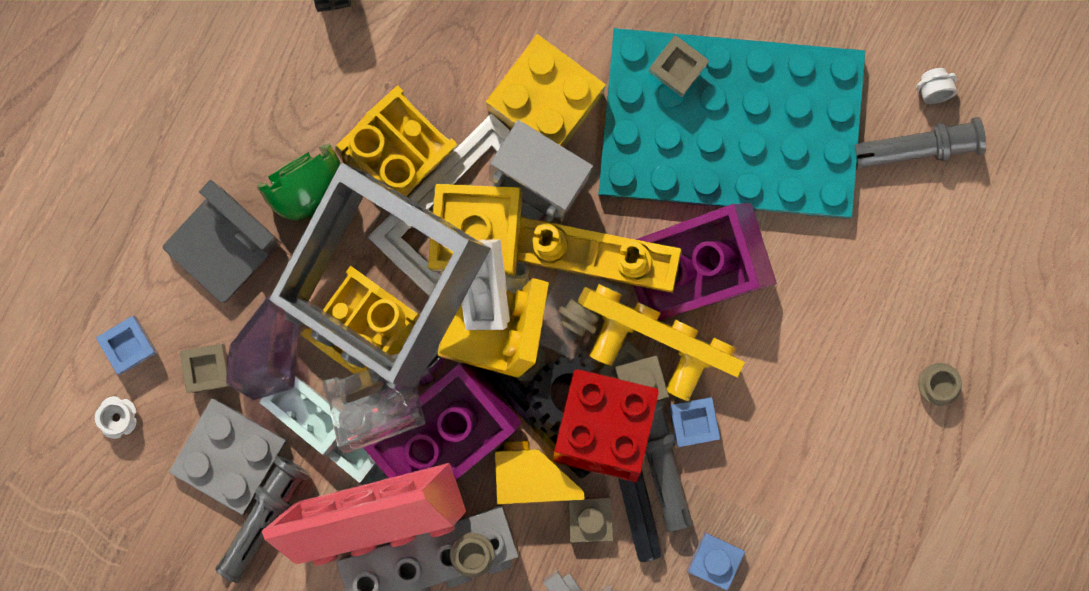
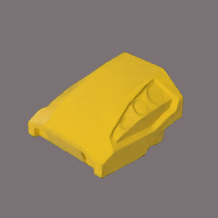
M397 85L365 114L358 124L336 145L335 151L344 164L367 172L407 197L422 180L457 148L458 144L452 138L449 140L440 133L409 102L403 94L404 91Z
M350 266L345 272L348 276L323 310L397 359L420 315ZM305 328L300 334L373 388L382 383L372 378L374 371L367 366L360 368L341 357L343 350L338 346L330 347L314 339L311 336L313 329L309 328L308 330Z

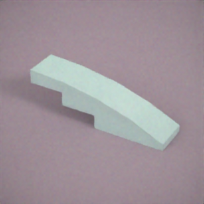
M285 369L259 403L322 455L329 457L359 483L365 485L388 479L361 446L364 442L346 426L352 418L288 369Z

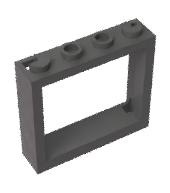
M341 162L269 300L285 310V319L299 326L307 325L313 329L311 336L327 346L334 347L336 345L343 350L341 354L343 359L360 368L367 366L373 370L372 378L375 381L385 383L392 389H396L398 385L416 388L491 248L367 172ZM363 197L454 252L397 359L309 301Z

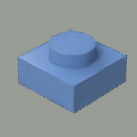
M136 316L129 317L96 337L115 372L119 375L158 353Z
M712 397L669 405L677 447L720 440Z
M704 532L687 571L728 591L745 551Z

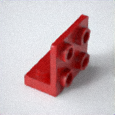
M575 370L554 450L553 462L637 483L659 390L592 372Z

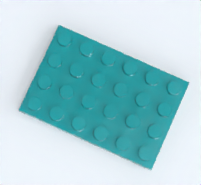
M614 28L598 196L722 208L731 204L752 203L755 211L850 219L853 211L857 162L854 145L858 144L865 50ZM675 35L709 60L708 65L683 97L679 96L648 72L651 65Z

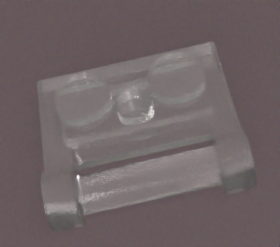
M560 270L545 303L539 344L570 359H581L580 364L586 365L589 363L593 366L594 370L598 371L602 362L590 357L589 354L605 322L602 319L603 315H600L595 326L597 328L596 333H592L585 350L573 345L578 334L561 324L565 316L559 313L558 310L561 306L565 308L570 299L578 303L577 301L584 286L596 291L598 284L618 292L622 295L619 303L626 306L629 305L633 293L601 278Z
M399 353L392 355V357L397 359ZM367 369L341 380L334 377L324 381L323 389L329 401L338 448L344 454L424 425L425 420L417 387L411 388L398 385L396 389L387 388L347 403V395L381 383L372 378L373 370Z

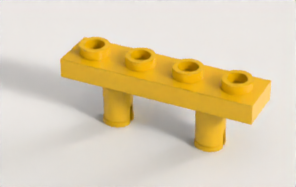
M521 217L517 262L673 293L682 252L680 248Z
M598 284L596 291L584 286L577 302L603 315L602 319L605 320L589 354L590 357L612 366L627 333H632L635 330L679 350L678 354L682 357L666 389L668 393L689 402L704 368H709L710 365L738 378L745 362L734 356L737 348L714 337L711 344L703 342L696 338L699 330L678 320H675L672 327L658 321L660 312L637 302L634 309L619 303L622 295L603 285Z

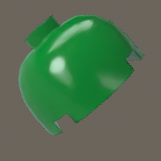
M330 143L318 147L322 155L319 154L312 158L309 152L269 175L268 178L272 183L270 186L262 182L257 185V189L265 202L276 214L284 219L294 221L308 217L312 219L341 164Z

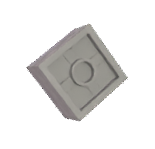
M517 120L490 162L489 181L494 183V187L520 188L523 191L522 201L547 216L544 222L551 223L554 220L561 225L586 185L593 165L520 120Z

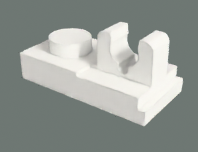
M478 240L490 247L491 250L462 301L465 330H504L507 328V323L510 322V308L507 302V285L505 284L506 278L501 240Z

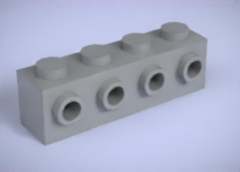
M501 505L461 518L455 524L453 531L442 536L430 537L428 532L415 535L416 538L413 541L401 546L391 547L389 542L377 546L376 549L364 555H349L337 561V566L345 591H430L429 586L441 582H446L447 588L467 583L472 578L463 576L455 570L451 563L450 552L454 542L460 536L471 532L484 535L493 545L495 557L491 568L488 570L489 575L513 567L511 559L517 558L519 552L504 506Z

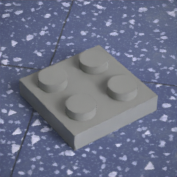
M212 398L169 473L239 514L244 515L256 496L255 491L263 485L275 464L274 460L281 454L288 440L218 399Z

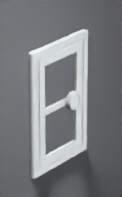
M490 114L408 198L429 210L434 205L436 184L453 185L491 146L498 151L510 130L493 114ZM525 202L522 203L521 217L539 220L544 215ZM390 214L368 236V239L430 297L441 275L438 272L429 270L428 262L401 238L412 226Z

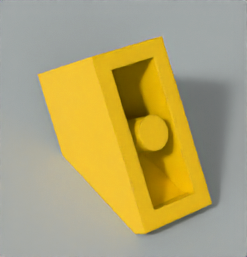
M529 441L504 442V451H495L497 504L584 500V490L542 451L530 449Z

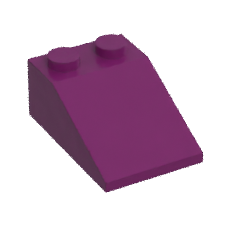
M752 203L731 204L635 239L680 248L682 251L673 293L633 285L638 302L660 312L658 321L777 284Z
M460 362L361 446L388 478L450 463L454 477L457 480L514 433L522 421L476 366Z

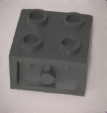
M210 179L199 191L206 199L165 242L163 250L220 302L226 303L282 242L221 186Z

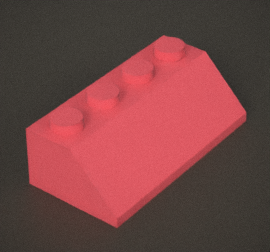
M446 463L295 502L264 528L262 534L264 540L296 565L313 561L314 566H319L338 558V554L350 551L352 556H360L376 549V545L390 542L391 547L401 546L413 541L416 538L415 535L429 532L430 537L445 535L455 529V524L465 514L466 509L451 465Z

